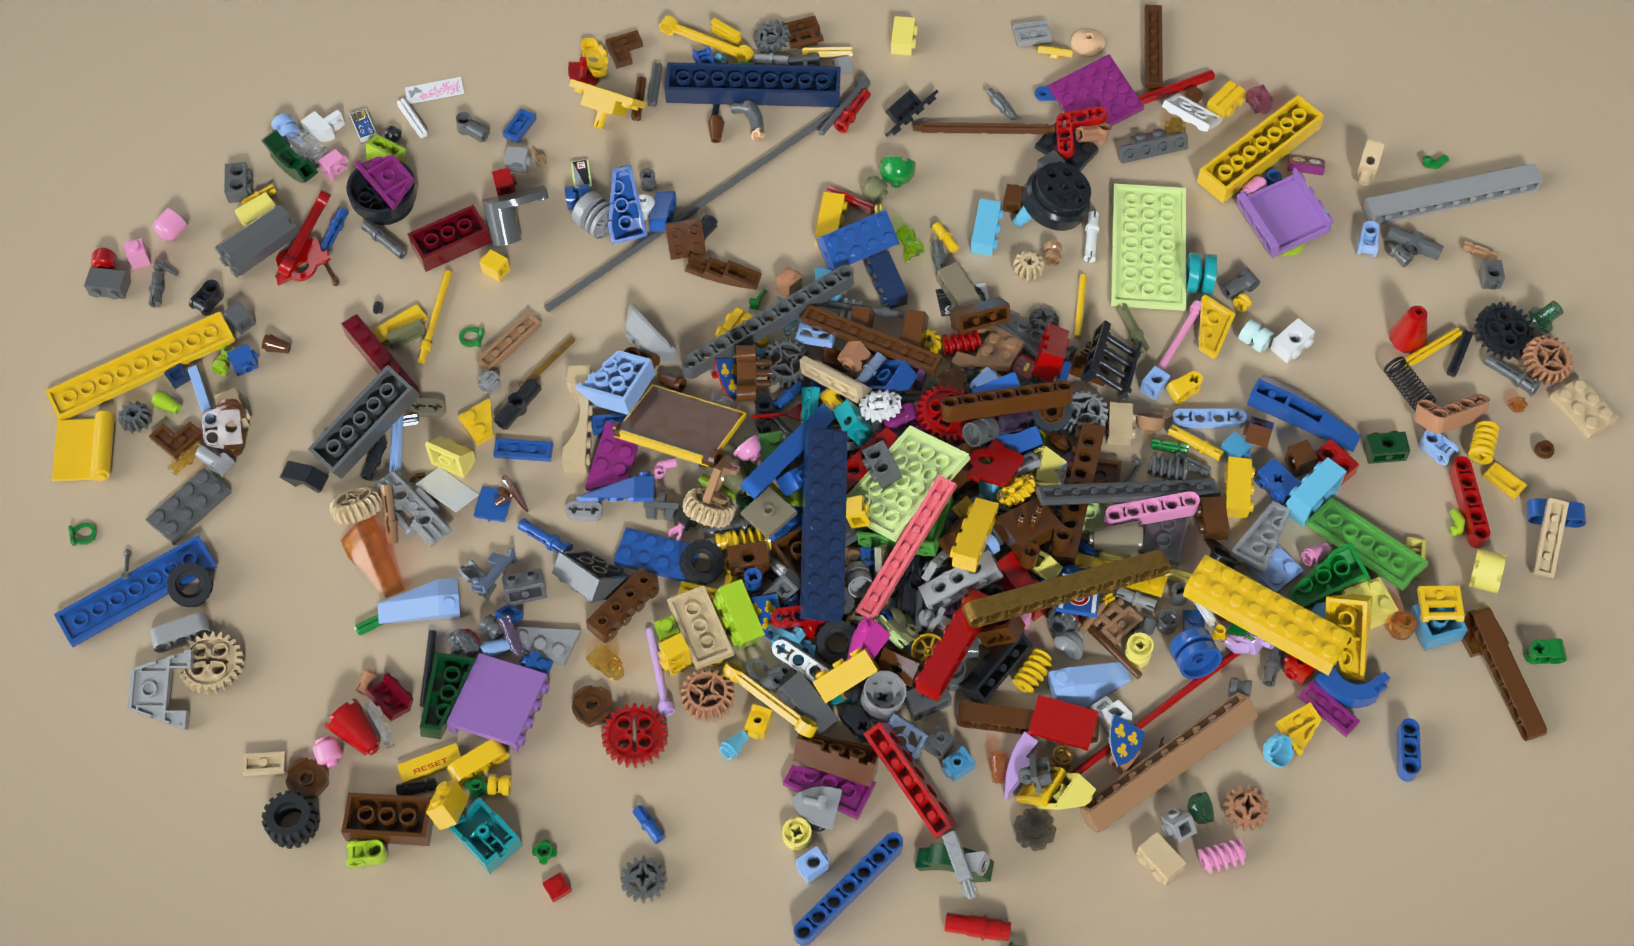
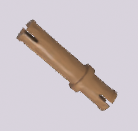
M392 484L380 485L384 519L382 527L385 529V544L398 543L396 528L398 521L395 519Z

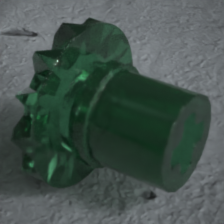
M1553 300L1543 308L1532 307L1528 313L1532 324L1541 332L1548 333L1553 329V321L1563 314V309Z

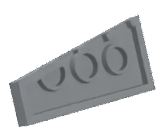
M1273 501L1234 546L1230 556L1265 574L1290 515V509Z

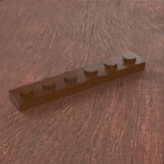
M1145 4L1144 77L1145 88L1158 89L1163 86L1162 5Z

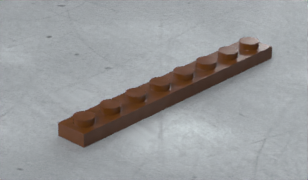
M810 304L800 319L801 323L849 342L861 341L869 350L879 352L895 360L907 361L910 366L935 375L943 360V357L939 354Z

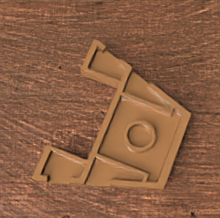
M997 325L978 329V333L987 335L977 355L972 356L957 351L951 361V367L967 366V369H975V367L988 366L995 371H1010L1023 348L1024 341Z

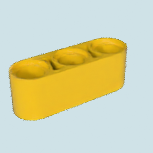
M490 739L453 761L447 767V771L452 779H456L462 787L465 786L466 781H471L477 775H483L509 758V753L503 743Z

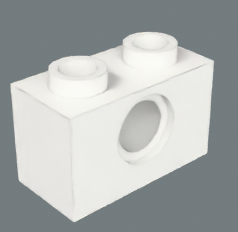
M1298 318L1273 339L1270 350L1288 363L1292 358L1295 360L1304 348L1308 349L1313 344L1315 331Z

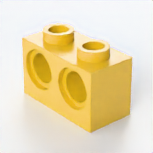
M681 633L659 643V662L663 671L667 670L670 676L692 666L690 649Z

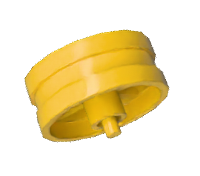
M930 633L920 635L911 646V656L916 658V653H924V656L920 659L924 662L928 656H932L936 639L941 641L942 638ZM932 637L930 646L924 641L925 638ZM919 642L925 647L924 650L916 649Z

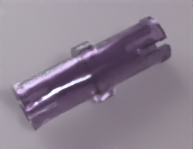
M510 615L499 618L498 622L505 635L503 638L508 642L513 657L523 654L525 650L518 637L520 634L515 630Z

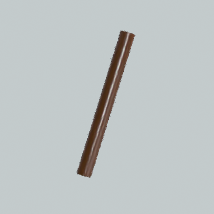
M1091 625L1087 631L1136 679L1141 678L1143 673Z

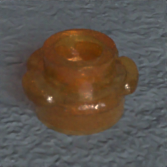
M1513 397L1509 400L1510 404L1508 405L1513 412L1519 413L1524 411L1528 403L1524 397Z

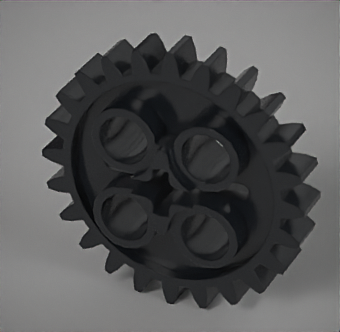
M1499 302L1497 305L1495 303H1492L1490 306L1487 305L1478 314L1479 316L1475 319L1477 323L1474 325L1477 330L1474 334L1480 335L1477 341H1483L1481 347L1487 346V353L1492 350L1494 357L1500 354L1501 359L1506 356L1508 360L1512 357L1517 359L1520 355L1524 354L1522 351L1526 344L1532 341L1536 334L1532 333L1535 327L1529 326L1533 321L1526 320L1528 314H1521L1523 309L1517 311L1516 305L1510 308L1508 302L1504 306L1502 302Z

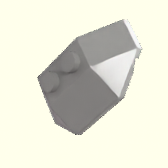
M630 303L625 324V336L628 342L634 343L637 349L657 355L661 361H678L677 350L636 306Z

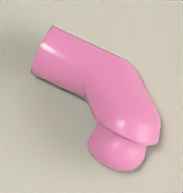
M676 458L658 461L653 469L655 478L660 479L668 469L677 467Z

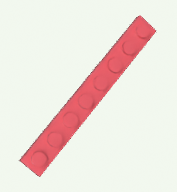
M938 475L855 610L858 614L871 620H876L956 489V483Z

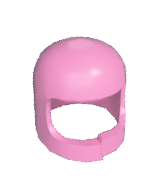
M167 208L154 222V231L160 238L172 241L188 225L177 213Z

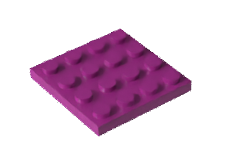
M1110 54L1048 85V89L1063 112L1102 106L1108 114L1106 123L1111 126L1144 110V105ZM1080 116L1077 120L1083 121L1086 119V116Z

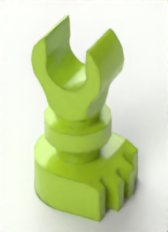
M226 344L221 347V356L214 360L210 367L212 372L221 376H227L229 372L227 366L229 362L227 352L229 351H227Z

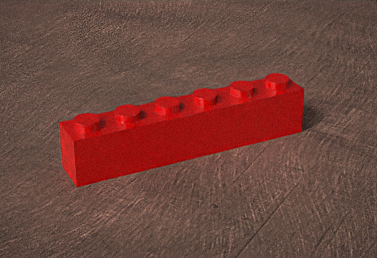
M973 588L968 595H964L961 601L962 606L959 610H955L951 624L946 625L943 631L941 641L937 640L932 656L926 658L923 671H919L915 677L916 692L935 701L940 700L983 627L971 628L962 611V607L970 601L989 595Z

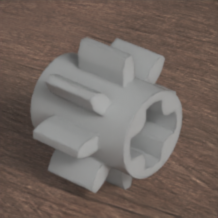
M482 371L477 377L479 379L477 385L484 393H495L501 387L498 384L500 377L494 371Z

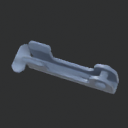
M514 548L509 549V556L496 554L495 552L491 554L487 559L488 562L492 563L489 567L491 571L485 577H474L470 580L472 591L478 593L487 592L510 562L513 564L516 562Z

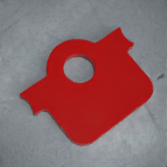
M317 238L307 239L288 276L281 273L275 275L278 286L292 279L299 282L309 279L314 275L318 266L331 261L329 252L327 250L322 251ZM289 249L277 255L276 263L278 268ZM301 264H309V267L305 272H297V268Z
M994 439L987 448L977 449L971 453L969 463L972 469L968 472L966 478L972 479L975 482L984 480L997 486H1006L1024 463V457L1018 452L1005 448V443ZM989 457L993 462L991 464H982L978 459Z

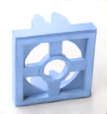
M800 320L795 341L798 340L802 344L834 348L836 336L830 334L824 339L818 338V335L826 332L821 330L814 331L811 326L801 323ZM804 330L810 331L812 337L806 336Z

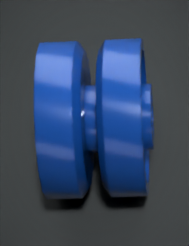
M1204 628L1185 630L1173 639L1169 647V652L1176 662L1179 671L1183 677L1188 679H1198L1212 673L1222 661L1220 650L1209 631Z

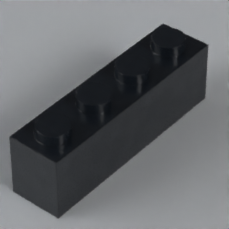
M1022 632L1018 642L993 646L961 683L959 688L969 701L985 704L1033 647L1024 632Z

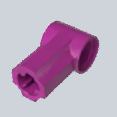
M914 403L902 405L900 413H896L895 418L890 417L889 421L882 419L883 429L888 427L893 431L905 426L906 428L918 426L921 421H917L919 414H916L917 409Z

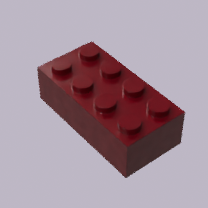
M474 205L407 233L410 245L425 272L492 243L489 230Z

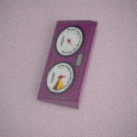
M1289 155L1287 171H1293L1296 168L1301 173L1323 176L1325 160Z

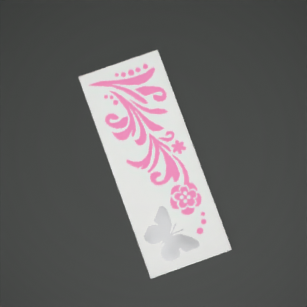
M461 77L405 87L407 102L414 104L464 94Z

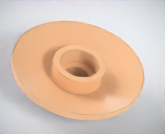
M1082 29L1072 36L1071 46L1080 55L1095 56L1103 51L1105 39L1096 30Z

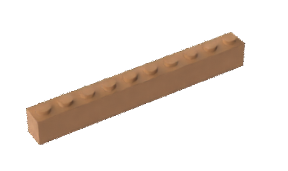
M1237 692L1094 794L1090 803L1079 807L1087 826L1098 833L1107 829L1115 820L1122 818L1133 807L1140 805L1143 800L1155 794L1165 784L1172 782L1180 773L1187 771L1190 766L1202 760L1205 755L1219 748L1223 742L1234 737L1244 727L1249 726L1252 721L1258 718L1250 697Z

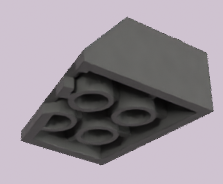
M588 550L559 552L552 574L559 578V581L571 586L573 591L581 593L590 602L607 600L632 576L624 573V568L618 565L606 564V559Z

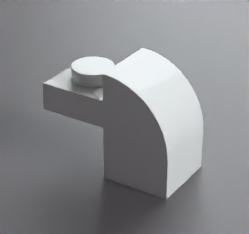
M338 110L324 119L314 111L301 120L305 133L313 140L319 142L335 139L334 132L345 125L342 113Z
M1105 696L1090 706V709L1099 711L1097 718L1103 723L1104 730L1108 733L1113 714L1132 723V712L1119 699L1113 703Z

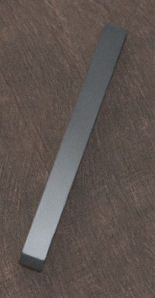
M849 265L838 267L689 353L682 359L683 375L688 379L700 376L715 367L714 359L731 358L736 355V345H753L801 317L809 304L818 307L851 288L854 284V269Z

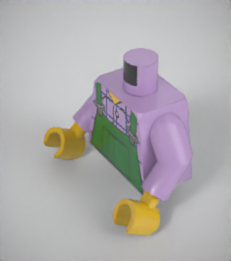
M1234 623L1227 630L1223 625L1218 624L1212 632L1213 639H1221L1225 647L1235 654L1248 653L1256 655L1263 646L1268 649L1274 648V645Z

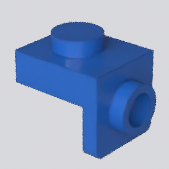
M533 650L522 656L519 665L545 673L548 676L554 662Z

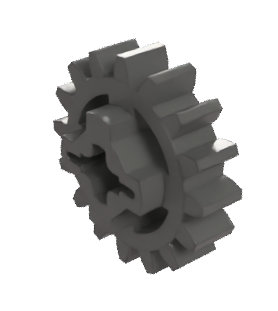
M769 20V24L763 23L762 28H757L759 32L754 33L755 38L753 39L761 53L766 51L767 54H770V52L776 54V50L781 52L782 47H787L786 42L791 41L789 38L791 33L787 24L785 25L783 21L779 23L778 20H775L772 23Z
M645 855L642 856L640 861L634 857L635 863L627 862L628 869H622V874L625 875L620 877L621 883H624L621 885L622 890H627L626 896L628 898L633 895L634 902L638 898H641L642 903H645L646 898H649L652 902L653 895L661 896L659 889L665 890V884H663V882H667V877L664 876L666 873L665 868H660V861L654 863V857H651L649 861L646 860ZM644 873H645L646 878H645L644 886H642L641 880H642V877H644Z

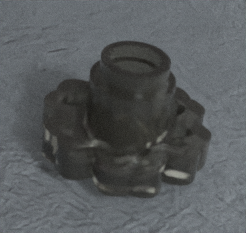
M1036 807L1025 809L1023 815L1016 817L1013 825V831L1017 833L1015 840L1023 848L1030 846L1033 851L1044 850L1047 843L1054 841L1057 831L1056 827L1053 826L1054 818L1047 811L1039 812Z

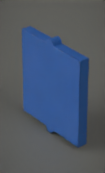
M482 486L473 516L475 518L487 519L489 522L491 520L505 522L512 499L497 507L494 500L501 496L497 491L499 487L490 488Z

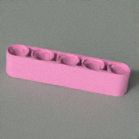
M1183 492L1112 505L1106 509L1104 525L1107 527L1136 520L1142 521L1141 525L1192 516L1197 511L1200 498L1195 492Z

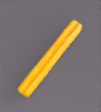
M1458 327L1453 328L1405 357L1406 363H1409L1411 367L1460 338L1462 331Z

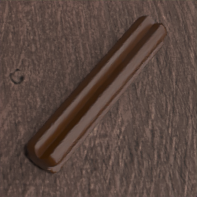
M640 76L637 78L634 98L641 101L644 100L647 80L645 77ZM638 108V111L632 110L631 119L633 121L641 120L642 108Z

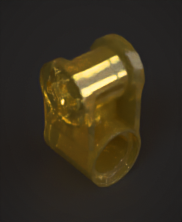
M599 643L586 657L587 662L594 669L599 670L609 679L619 680L623 677L625 671L621 658L611 652L605 645Z

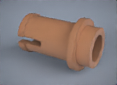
M364 668V671H361L362 676L355 691L365 695L366 690L371 687L373 679L377 677L375 675L376 671Z

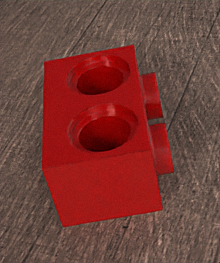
M1332 439L1315 452L1318 456L1317 463L1319 461L1323 462L1326 459L1325 457H1328L1347 471L1341 486L1356 474L1359 463Z

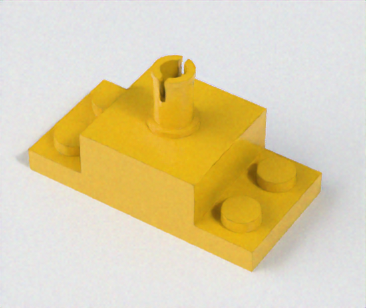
M571 79L569 86L575 88V92L583 94L581 105L596 109L597 115L593 127L604 130L606 118L609 114L626 117L628 108L638 111V108L645 109L646 106L644 101L588 83Z

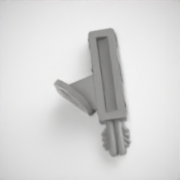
M951 831L944 834L942 838L957 880L960 884H963L961 888L964 893L963 895L965 897L968 896V899H972V897H976L978 890L975 883L971 881L974 879L972 872L983 876L989 867L990 857L984 851L965 854L958 833Z

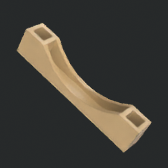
M568 365V390L580 407V417L574 434L563 446L562 467L564 473H587V465H591V455L588 454V449L592 448V439L589 437V432L593 431L592 421H590V416H593L594 412L593 405H591L589 399L575 388L579 383L583 384L588 379V375L592 373L590 365Z

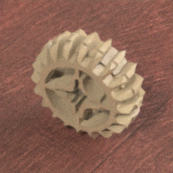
M370 485L349 489V491L343 492V494L338 495L337 498L332 500L329 508L330 514L334 521L341 525L363 522V520L369 519L381 510V494L376 487H371Z
M706 488L688 491L682 506L683 512L686 513L687 517H691V520L697 521L698 524L701 523L711 528L726 527V525L730 524L735 514V507L730 499L726 505L714 501L707 504L703 502Z

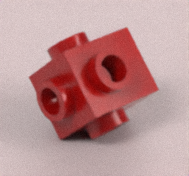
M1290 654L1283 661L1285 665L1282 671L1285 676L1292 681L1294 680L1300 686L1316 670V668Z

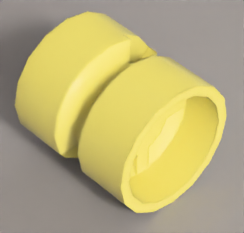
M1141 632L1131 635L1128 639L1124 656L1137 668H1143L1150 661L1154 647L1153 640L1150 636Z

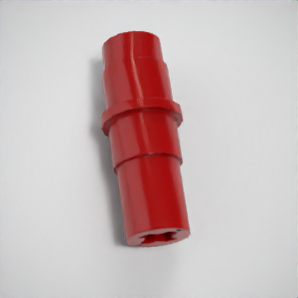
M947 912L945 932L981 938V941H984V939L1009 941L1012 922L990 918L985 914L984 916Z

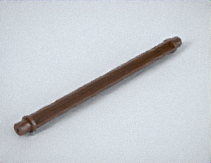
M921 122V124L914 123V131L921 133L1048 134L1055 133V125Z

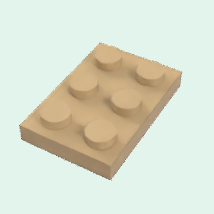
M1581 376L1553 392L1549 397L1588 439L1619 419V416Z

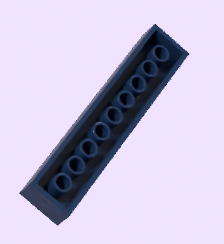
M667 62L665 82L666 103L731 105L733 102L744 103L746 100H751L756 105L839 107L841 67Z
M809 427L805 436L800 619L840 623L844 615L848 431Z

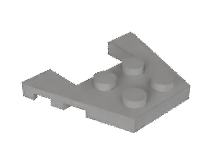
M186 650L183 653L174 654L159 661L131 668L127 709L188 730L189 711L169 710L172 669H193L195 651Z

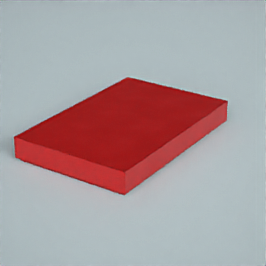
M1038 695L1028 734L1088 751L1099 711Z

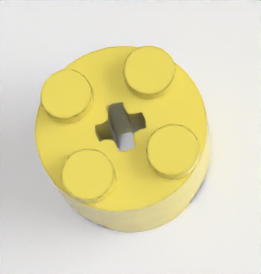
M1478 549L1469 587L1498 593L1507 555Z

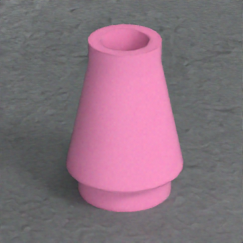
M1323 543L1322 545L1304 549L1301 558L1305 565L1316 566L1332 550L1329 544Z

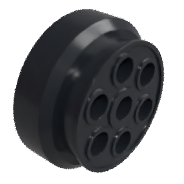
M400 161V163L407 169V171L414 178L411 169L405 163ZM357 168L349 176L346 186L347 195L353 210L365 220H370L375 225H391L403 220L411 212L417 197V185L414 182L397 208L392 210Z
M1052 162L1035 170L1022 189V202L1027 213L1037 223L1052 230L1067 231L1077 227L1090 209L1091 187L1089 181L1077 168L1066 163Z

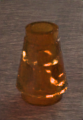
M991 752L988 760L993 783H1005L1009 762L1007 753Z

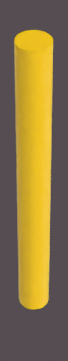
M1081 274L1079 278L1074 338L1080 339L1082 336L1087 275Z

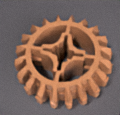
M1552 335L1535 337L1526 344L1522 351L1524 353L1521 358L1524 360L1522 366L1527 367L1526 372L1531 373L1530 378L1536 377L1537 381H1542L1544 385L1562 382L1573 369L1574 361L1571 359L1573 354L1568 353L1570 348L1564 346L1565 342L1560 343L1559 337L1553 339Z
M702 668L700 674L694 671L693 677L687 676V682L682 683L683 689L680 690V695L682 696L680 701L684 704L683 709L685 711L688 710L689 716L695 714L696 720L702 717L704 722L707 721V718H711V721L714 722L715 716L721 719L722 712L728 714V708L733 707L732 701L735 700V694H733L735 688L731 686L732 681L725 678V673L720 675L719 670L713 673L711 668H709L708 672H705ZM716 685L724 691L723 696L719 695V692L716 691ZM692 694L699 698V705L691 699Z

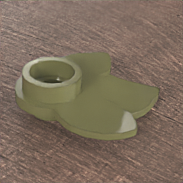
M891 607L890 611L894 619H889L886 623L895 632L900 634L905 641L911 642L916 640L919 634L913 619L908 614H903L900 609Z

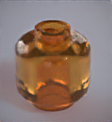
M1396 612L1388 623V632L1397 640L1409 639L1416 630L1417 620L1410 612Z

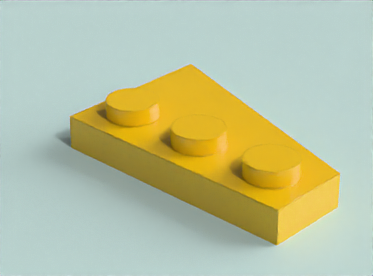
M1207 295L1201 297L1198 350L1215 359L1220 352L1235 313Z

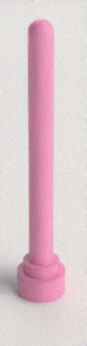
M1193 301L1190 306V315L1157 366L1159 369L1164 370L1195 319L1200 316V301Z

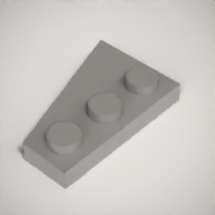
M517 627L510 641V647L527 654L534 650L553 661L554 664L565 667L581 635V630Z

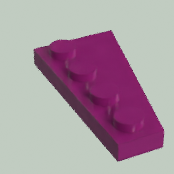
M792 765L783 781V786L798 793L809 788L821 786L841 789L842 794L837 811L858 820L876 786V782L873 781L871 787L830 773H822L815 769Z

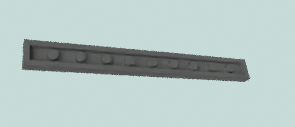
M1214 479L1037 485L1035 490L1041 505L1133 502L1183 492H1195L1200 499L1201 497H1219L1221 494Z

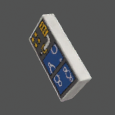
M366 108L349 114L361 143L372 139L377 134Z

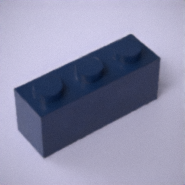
M889 251L868 257L866 271L873 278L872 284L874 289L879 292L880 303L890 307V309L906 305L908 293Z

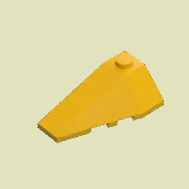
M1346 594L1326 597V620L1352 633L1338 659L1343 678L1365 680L1373 596Z

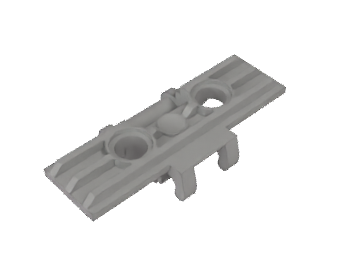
M393 470L373 485L380 494V485H393L395 519L398 521V525L405 531L407 537H412L418 533L432 547L453 530L437 513L440 510L439 506L420 487L414 490L396 470ZM403 491L406 493L404 498H396L398 492ZM400 511H408L414 519L410 525L399 514Z

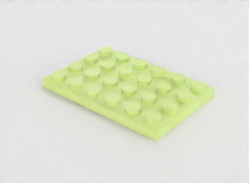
M909 426L888 449L898 465L903 478L881 488L878 482L874 483L870 476L872 470L870 469L846 495V500L849 497L862 495L865 498V503H868L870 507L868 517L871 526L866 527L894 542L900 539L938 475L951 481L970 460L968 453L912 426Z

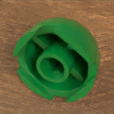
M902 157L883 158V161H880L881 177L886 183L891 184V187L900 188L902 185L909 183L913 178L916 163L908 158L907 162L902 161Z

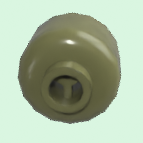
M869 176L861 187L863 189L862 194L873 202H877L879 199L883 201L889 193L886 191L888 184L877 176Z

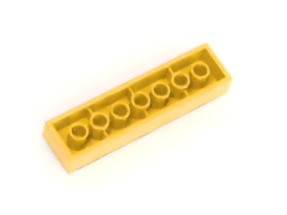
M1297 95L1200 169L1197 182L1220 202H1226L1252 178L1261 175L1321 128L1324 114L1300 95Z
M1206 554L1184 589V597L1328 676L1352 633Z

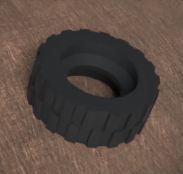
M700 539L699 541H693L683 550L679 558L681 573H683L685 579L697 585L712 583L720 576L725 566V557L722 554V550L710 540ZM703 553L710 558L711 567L709 570L699 571L694 567L693 558L696 554Z
M197 563L180 564L168 576L167 591L173 601L181 606L197 607L210 597L213 590V581L209 572ZM188 575L195 576L200 581L199 590L192 595L184 594L180 589V581Z
M841 620L840 623L827 622L820 628L816 637V650L825 662L833 664L841 658L844 661L847 660L852 636L856 630L854 625L852 626L848 621ZM839 632L847 637L848 646L844 651L834 652L829 648L828 639L833 633Z

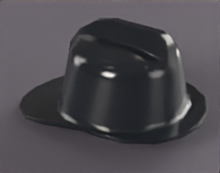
M1210 538L1206 539V543L1211 549L1209 555L1211 558L1232 569L1237 565H1242L1238 560L1230 556L1231 552L1221 543Z

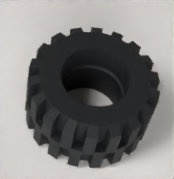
M287 790L283 795L281 792L276 794L277 798L274 799L272 797L269 800L270 804L264 806L266 812H262L261 816L263 818L262 825L265 828L264 830L279 847L283 848L286 846L287 849H292L295 845L296 848H299L303 842L306 845L309 843L308 839L310 837L312 839L315 837L314 831L319 829L317 823L320 822L316 807L304 793L300 794L299 791L294 790L291 793L290 790ZM291 812L301 813V817L295 825L281 827V821L287 814Z

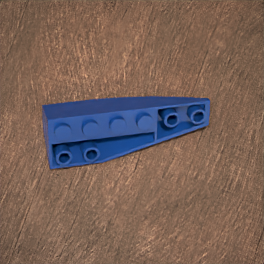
M1262 375L1258 378L1251 391L1247 405L1327 441L1332 439L1338 446L1354 452L1361 435L1297 389Z

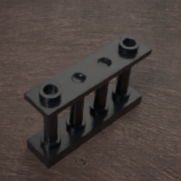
M1105 320L1094 332L1081 380L1085 383H1088L1092 378L1101 380L1118 391L1115 401L1119 403L1123 398L1126 399L1132 391L1130 387L1137 361L1142 353L1140 351L1142 343L1138 342L1133 348L1129 347L1111 335V332H1109L1111 323ZM1106 341L1128 354L1127 359L1107 347ZM1103 353L1123 365L1124 370L1122 371L1106 361ZM1099 366L1121 379L1120 383L1102 373Z

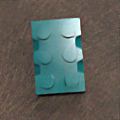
M479 797L470 805L466 811L467 815L460 816L458 823L448 828L486 871L491 874L521 848L522 844L517 834Z

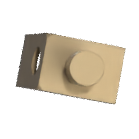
M1367 139L1356 173L1360 185L1368 186L1369 182L1374 180L1385 143Z

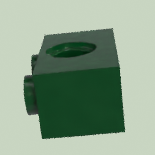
M1405 431L1367 434L1363 444L1368 464L1406 461L1410 454Z

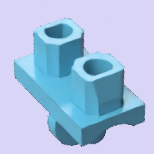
M772 624L767 627L774 635L770 641L771 648L778 639H786L799 649L803 648L800 641L806 635L802 628H776ZM782 643V645H776L778 647V653H781L782 651L786 650V645L784 643Z

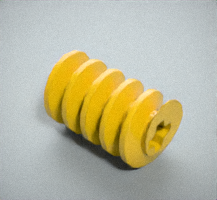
M1481 421L1475 425L1468 453L1472 461L1482 465L1493 461L1492 457L1496 449L1498 432H1500L1498 424L1491 421Z
M749 528L746 535L742 529L739 532V536H737L735 530L732 531L733 545L766 541L770 550H772L771 539L766 538L756 528L754 534Z
M1034 649L1028 657V661L1024 662L1023 667L1019 669V673L1015 675L1012 683L1021 691L1033 695L1035 693L1034 688H1039L1038 682H1043V676L1048 675L1046 669L1051 670L1053 667L1050 663L1051 657L1040 649Z

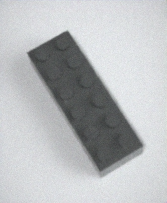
M387 365L317 438L308 450L332 473L342 479L421 395Z

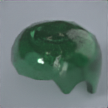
M1200 792L1190 796L1187 810L1193 817L1194 822L1197 824L1213 822L1214 810L1208 793Z

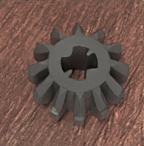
M129 401L128 406L122 405L123 410L118 411V422L125 431L129 430L133 434L136 430L140 433L142 428L147 429V424L151 423L150 417H152V413L147 405L141 404L139 401H136L134 404Z

